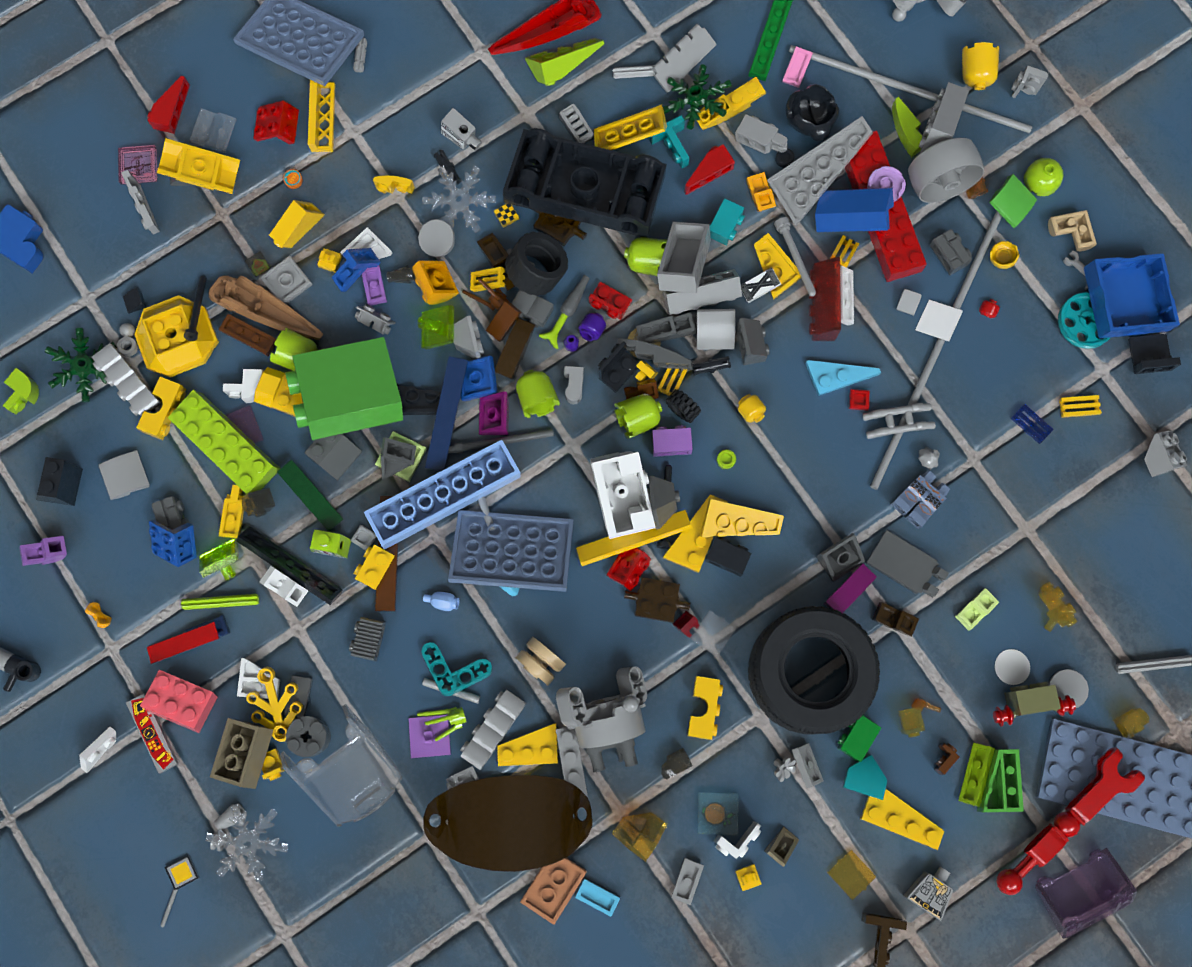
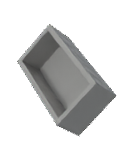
M948 82L945 89H941L918 146L921 148L920 153L936 143L953 138L969 89Z
M672 223L657 273L659 290L697 293L711 242L710 224Z

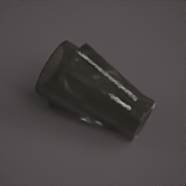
M406 265L393 271H388V282L411 284L416 278L412 271L413 266L409 267Z

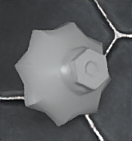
M925 447L919 450L918 459L922 466L931 470L938 466L940 453L938 450Z

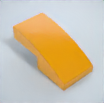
M765 172L747 177L746 181L758 212L776 207Z

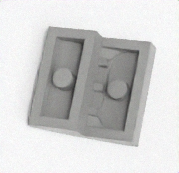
M735 309L697 310V350L734 349Z
M137 450L112 458L98 465L110 500L128 496L130 492L148 488L150 485Z

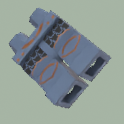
M927 471L922 476L919 475L890 504L904 516L918 502L916 507L905 517L917 529H920L947 499L945 496L950 490L944 483H941L937 488L933 487L931 482L936 476L931 471Z

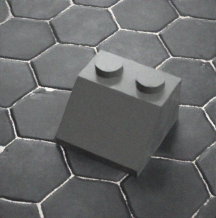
M740 318L736 334L743 365L765 362L767 355H769V346L764 342L763 337H766L764 326H761L760 320Z
M343 434L316 439L304 453L338 481L362 451Z

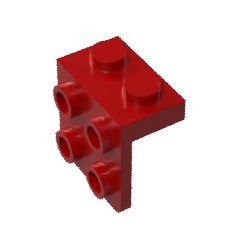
M284 100L260 106L257 110L254 140L262 141L277 137L289 145L294 144L299 109Z

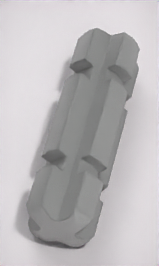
M364 37L356 46L353 66L354 71L360 73L364 71L363 64L366 57L365 48H367V41Z

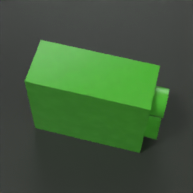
M384 337L292 355L295 370L285 372L290 395L301 393L303 403L293 405L298 428L309 426L312 440L403 421L402 401Z

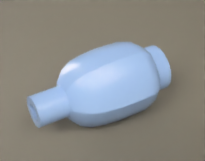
M435 592L432 595L424 594L423 596L424 602L431 603L434 608L439 610H457L459 606V598H456L452 593Z

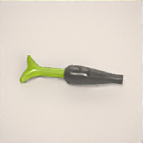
M583 275L580 282L563 302L560 308L561 315L553 329L547 333L539 334L540 338L548 339L555 349H558L557 337L566 319L575 313L585 287L590 280L586 275Z

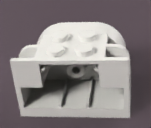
M617 452L591 458L590 462L595 487L609 539L655 528L650 505V491L646 487L649 484V480L645 470H642L639 452Z

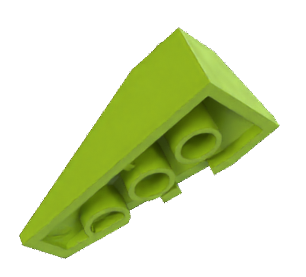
M593 38L574 43L573 48L562 46L557 48V52L547 53V51L528 56L525 59L537 81L545 84V86L554 85L555 81L565 77L603 46L604 40Z

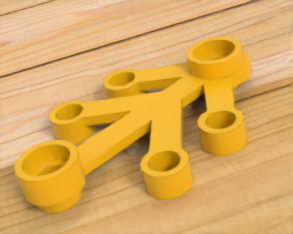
M263 667L258 672L257 678L259 682L265 684L269 703L260 698V694L257 691H251L247 695L246 700L248 703L255 704L273 715L274 722L266 718L262 710H256L251 715V719L255 723H260L266 728L273 729L272 737L279 742L286 741L288 727L296 715L303 709L301 702H293L289 708L290 712L283 721L281 712L291 696L298 691V686L294 682L287 684L285 692L278 702L273 683L275 671L271 667ZM265 671L270 673V677L265 676ZM293 686L294 692H290L288 687ZM250 695H255L256 700H252ZM293 705H297L299 711H295ZM255 714H260L261 719H257ZM279 728H283L285 734H281Z

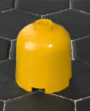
M987 42L974 43V47L969 49L968 46H965L962 49L964 83L975 90H984L992 85L998 77L999 46L993 47V43Z

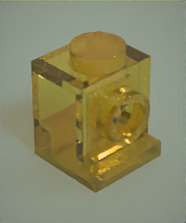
M1133 708L1113 721L1123 737L1132 738L1135 736L1134 734L1145 729L1144 725L1149 723L1150 718L1141 708Z

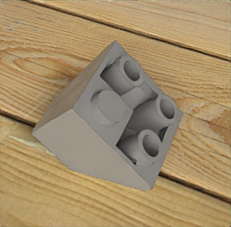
M466 316L450 326L456 350L473 360L484 355L481 340L477 339L480 338L476 321L472 322L471 316Z
M1172 430L1154 434L1144 459L1152 477L1187 466V457L1181 451L1178 445V436Z

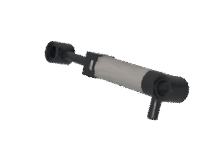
M0 647V670L10 674L3 690L11 692L17 679L32 682L40 677L41 668L37 663L30 662ZM27 667L30 669L28 676L25 675Z

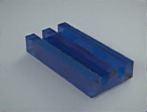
M1026 404L1011 418L1039 444L1054 430ZM1024 411L1025 413H1027L1034 421H1036L1042 428H1044L1046 432L1042 431L1032 420H1030L1022 412Z

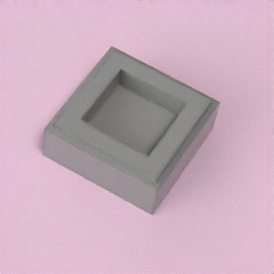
M360 525L350 541L366 551L368 547H371L377 536L374 532Z

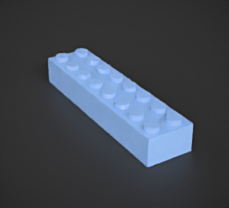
M500 440L368 509L364 514L385 550L521 477L520 471L504 442Z

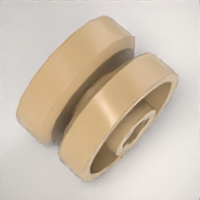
M532 636L526 645L534 655L531 656L525 650H521L515 658L524 665L523 668L536 679L539 678L549 686L554 679V675L546 668L550 666L556 672H560L566 664Z

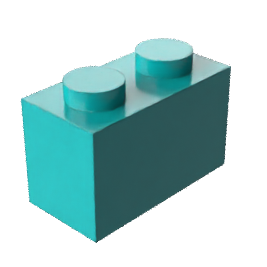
M724 198L710 225L711 239L726 246L729 240L733 241L737 234L735 230L737 225L741 226L745 215H743L744 207Z

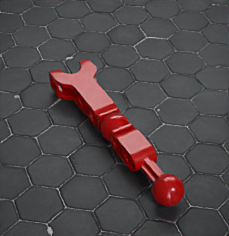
M1117 747L1110 748L1097 760V774L1095 778L1068 804L1065 812L1056 815L1053 824L1050 823L1026 846L1024 852L1027 856L1014 869H1004L999 872L996 882L997 887L1002 893L1006 895L1019 893L1023 887L1022 878L1036 864L1039 867L1045 866L1066 845L1069 837L1078 834L1080 824L1084 826L1116 794L1134 792L1143 783L1145 775L1139 770H1132L1125 776L1119 775L1117 765L1123 758V754Z

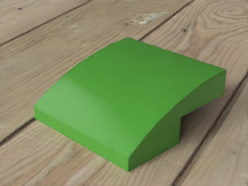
M1011 174L1007 177L1003 186L994 193L989 203L1015 228L1029 213L1037 199L1014 174Z

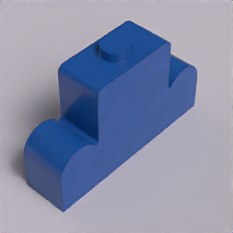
M6 205L0 213V253L33 274L43 260V252L34 245V242L43 232V228L32 220L33 216L26 211L20 212L12 206Z

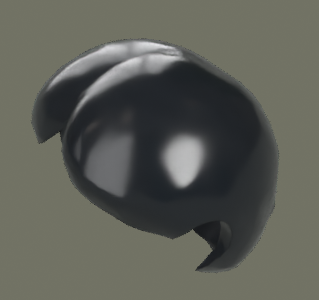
M818 84L810 85L804 91L798 90L792 93L786 103V116L789 124L799 133L810 136L815 141H824L828 138L830 129L837 121L839 115V107L835 103L832 93L824 86Z

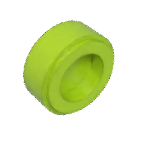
M722 450L718 454L717 464L720 468L730 469L735 465L736 456L731 450Z

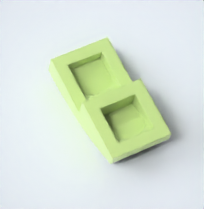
M985 588L955 617L970 631L984 616L988 615L996 607L999 601Z

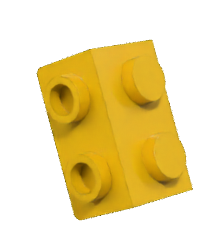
M374 545L372 548L368 547L363 556L366 558L363 565L359 564L353 574L357 575L355 577L357 581L376 590L394 555Z

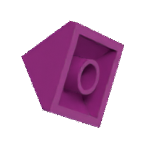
M503 391L481 397L479 401V435H508L509 397L507 392Z

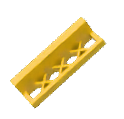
M310 80L308 146L311 152H333L334 82H328L326 86ZM321 88H331L330 94L323 97L321 95ZM327 103L330 106V110L323 114L320 108ZM324 120L329 123V127L325 131L320 128V124ZM326 137L329 140V146H319V141Z

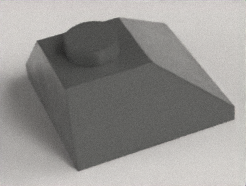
M648 476L656 529H660L678 510L677 502H680L679 490L675 491L674 483L654 476Z

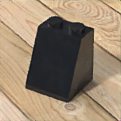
M46 457L36 500L75 506L83 469L63 459Z

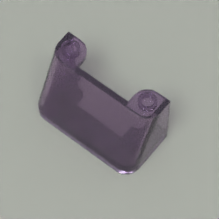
M1107 848L1094 850L1089 854L1090 858L1087 863L1056 879L1044 876L1036 881L1035 889L1063 939L1126 908L1135 899L1136 888Z

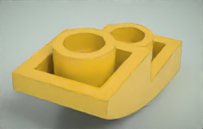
M377 176L373 178L376 189L382 193L389 192L393 194L396 188L402 193L408 192L412 194L415 189L413 181L399 176Z

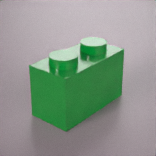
M863 715L855 723L848 726L850 728L847 733H843L837 742L840 744L837 749L857 762H862L881 730L880 726Z

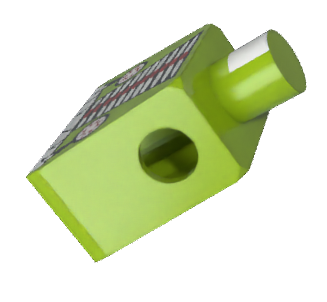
M314 530L310 550L315 553L348 558L351 539L337 533Z

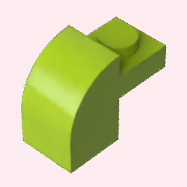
M15 368L4 381L15 392L4 403L3 407L17 415L18 412L25 408L28 401L33 404L36 403L39 396V388L32 378L18 368Z

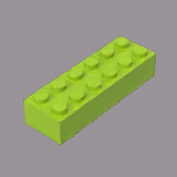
M192 390L168 416V419L247 495L255 497L275 476L277 471L281 469L201 392Z

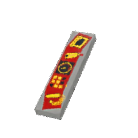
M143 693L126 702V705L158 773L161 774L179 763L157 716L140 707L146 695Z

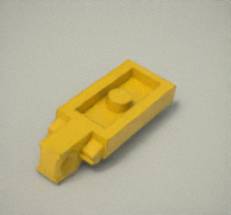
M232 485L231 495L227 494V497L224 498L219 530L220 537L237 539L241 534L246 501L245 496H242L243 490L237 485Z

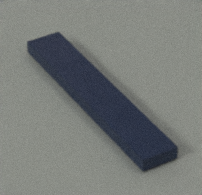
M450 356L448 358L425 466L426 469L443 471L446 468L468 360Z

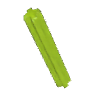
M246 594L182 599L181 608L189 610L258 605L259 595Z

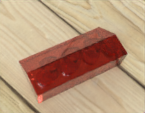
M840 257L814 263L812 270H809V277L816 290L814 296L809 295V299H812V305L809 306V317H812V323L809 325V334L812 335V341H835L841 331Z

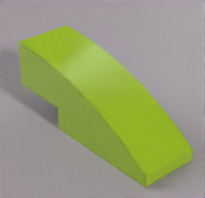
M897 97L892 105L893 121L901 143L912 158L921 151V148L918 147L923 137L918 131L921 123L903 101Z

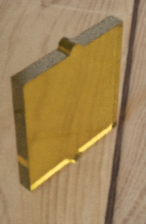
M852 850L841 860L838 859V863L827 872L852 900L863 890L865 891L866 887L876 878L872 871Z

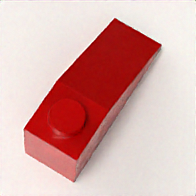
M180 76L153 104L147 116L148 122L153 129L172 134L175 133L190 87L184 76Z
M724 144L719 147L714 146L708 151L685 184L684 192L686 195L733 170L735 161Z

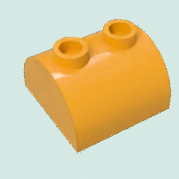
M419 260L412 267L416 277L415 283L421 288L422 298L426 303L430 305L440 304L459 294L445 261Z

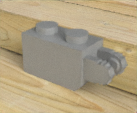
M746 114L735 132L737 142L761 153H770L771 149L781 153L787 150V137L778 133V128L775 125L760 121L755 116Z

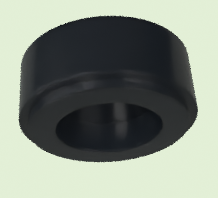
M788 148L784 153L778 151L775 158L777 165L785 168L793 163L794 153Z

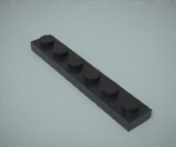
M249 526L237 537L236 542L327 604L331 605L342 594L343 590L252 527Z

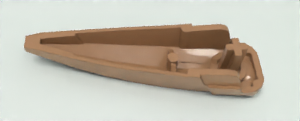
M221 276L209 290L211 301L251 320L280 331H285L287 327L311 339L320 340L323 336V333L308 320L263 287L256 285L244 276H239L238 278Z

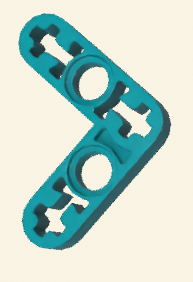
M429 642L422 647L423 659L439 691L444 696H451L487 678L492 673V665L487 659L477 660L451 673L435 643ZM428 648H431V650H435V661H432L431 656L427 654ZM441 664L445 667L442 674H436L433 671L436 665ZM481 664H483L484 667L488 666L486 668V673H483V671H479L476 673L478 677L474 678V673L471 670L472 668H474V671L476 672L480 669ZM462 673H469L471 675L470 681L462 682L460 680ZM447 674L449 675L446 677L448 684H453L450 691L442 689L445 687L442 678Z

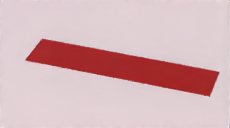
M215 622L148 646L147 651L151 664L219 639Z

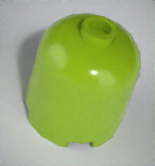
M647 237L635 238L630 243V246L626 247L624 258L627 259L629 268L636 273L658 277L657 273L667 240Z
M286 327L285 331L282 330L274 345L277 346L275 354L271 352L270 362L294 371L295 365L292 355L317 351V345L311 339Z
M528 370L518 379L516 391L525 417L531 418V415L537 414L538 417L547 415L555 410V405H560L552 382L546 373Z
M648 394L638 395L614 404L618 408L614 410L620 427L624 426L626 430L624 435L627 439L655 428L660 422L661 404Z

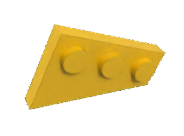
M769 233L754 244L763 272L772 267L782 284L770 291L774 300L801 279V275L794 263Z
M556 723L498 745V766L558 763Z

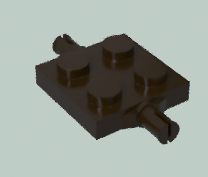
M533 210L539 214L538 220L533 225L534 229L543 234L550 235L562 246H565L574 235L582 240L586 238L587 233L579 229L580 221Z
M643 577L641 578L640 588L637 593L625 590L626 595L624 596V599L636 600V617L669 623L674 622L675 612L678 608L689 610L691 602L679 600L680 584Z

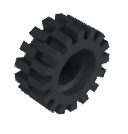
M675 389L665 400L668 407L672 409L671 411L675 412L678 417L680 416L687 423H692L701 412L697 403L679 389Z

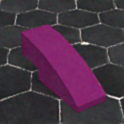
M861 564L824 604L828 608L843 613L877 576L864 564Z

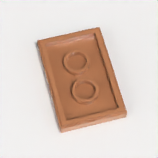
M568 858L542 867L520 903L554 925L587 871Z

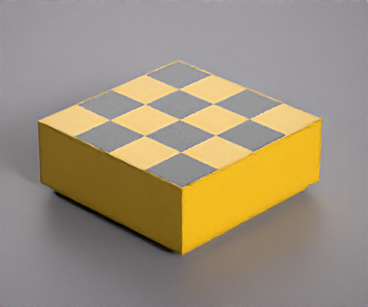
M507 203L494 210V214L503 228L519 220V216L511 204Z

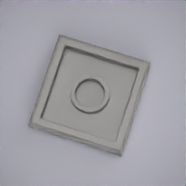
M290 255L260 277L272 294L285 304H288L313 285Z

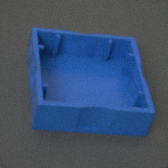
M1164 254L1140 255L1134 258L1094 259L1084 267L1099 339L1164 333L1180 325L1175 300L1170 290L1169 274Z

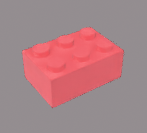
M159 670L140 707L147 712L200 733L218 697L212 691Z

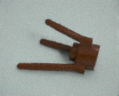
M481 278L478 281L491 294L489 297L490 303L470 292L462 291L463 294L488 306L492 311L495 309L499 311L503 303L508 300L500 288H495L496 291L494 292Z

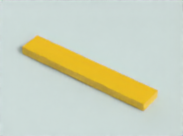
M686 510L674 513L660 529H656L655 526L653 529L609 539L608 536L579 546L576 549L581 565L585 566L691 529L692 526Z

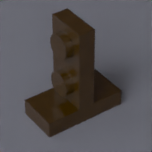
M862 913V921L864 923L877 925L873 966L886 967L890 960V953L887 952L888 944H891L892 931H890V928L906 930L907 921L899 918Z

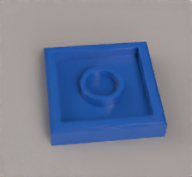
M489 355L468 361L461 400L465 402L498 393L493 357Z

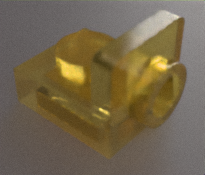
M920 707L898 711L903 728L901 730L902 734H908V738L919 736L921 731H925Z

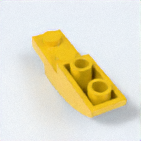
M754 77L727 96L723 94L715 99L714 102L722 103L720 107L727 111L724 117L716 112L711 115L709 108L705 111V107L700 109L701 113H697L700 120L696 121L702 130L718 125L751 107V103L765 95L766 91L757 77Z

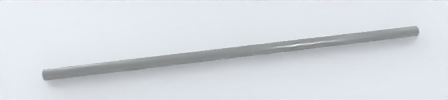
M791 45L789 52L794 53L796 46ZM814 52L811 60L935 102L938 100V94ZM964 104L962 110L1030 133L1032 129L1030 125L968 104Z

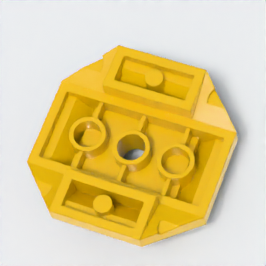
M178 295L143 309L134 335L148 370L171 378L206 364L214 348L218 345L219 340L205 307L201 306L196 328L198 332L196 341H188L184 338V332L189 328L194 305L193 301ZM177 332L175 337L170 338L172 333Z

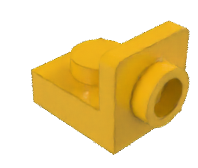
M277 748L266 753L262 767L263 779L273 781L281 777V773L286 771Z

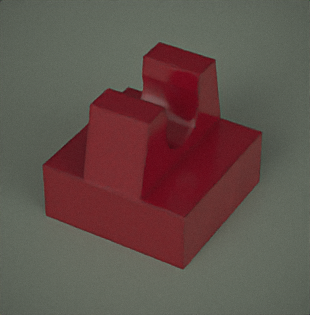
M685 611L673 623L677 630L689 638L692 636L689 632L692 627H695L697 630L700 628L697 618L688 611Z

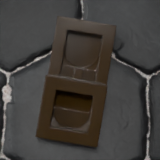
M879 602L872 620L912 637L919 618Z

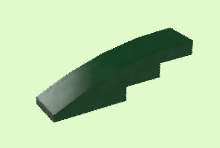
M292 459L277 471L328 532L343 520L341 515Z

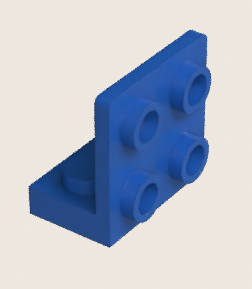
M154 520L149 521L151 549L156 556L161 557L176 567H180L197 558L192 524L187 522L171 530Z

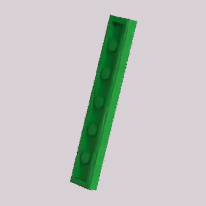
M793 0L773 1L749 72V77H757V79L766 82Z

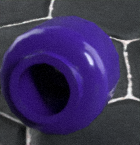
M598 313L586 314L579 325L581 337L587 341L598 340L606 328V322L602 315Z

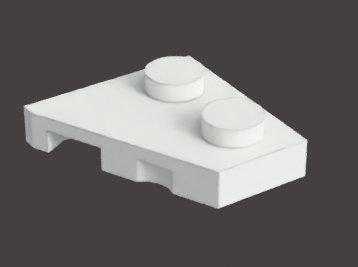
M368 227L340 252L343 256L347 249L371 248L378 259L393 254Z
M241 658L237 696L247 697L251 691H257L260 694V698L268 699L265 684L259 682L257 674L262 668L245 658ZM265 671V676L270 677V673ZM275 677L273 683L278 698L280 679Z
M109 727L79 755L81 769L86 773L92 769L106 750L115 744L116 731L113 728Z

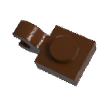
M655 378L636 382L637 387L630 386L624 388L626 399L642 394H648L654 399L659 398Z

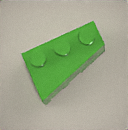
M1019 749L994 750L981 805L977 807L978 812H1024Z

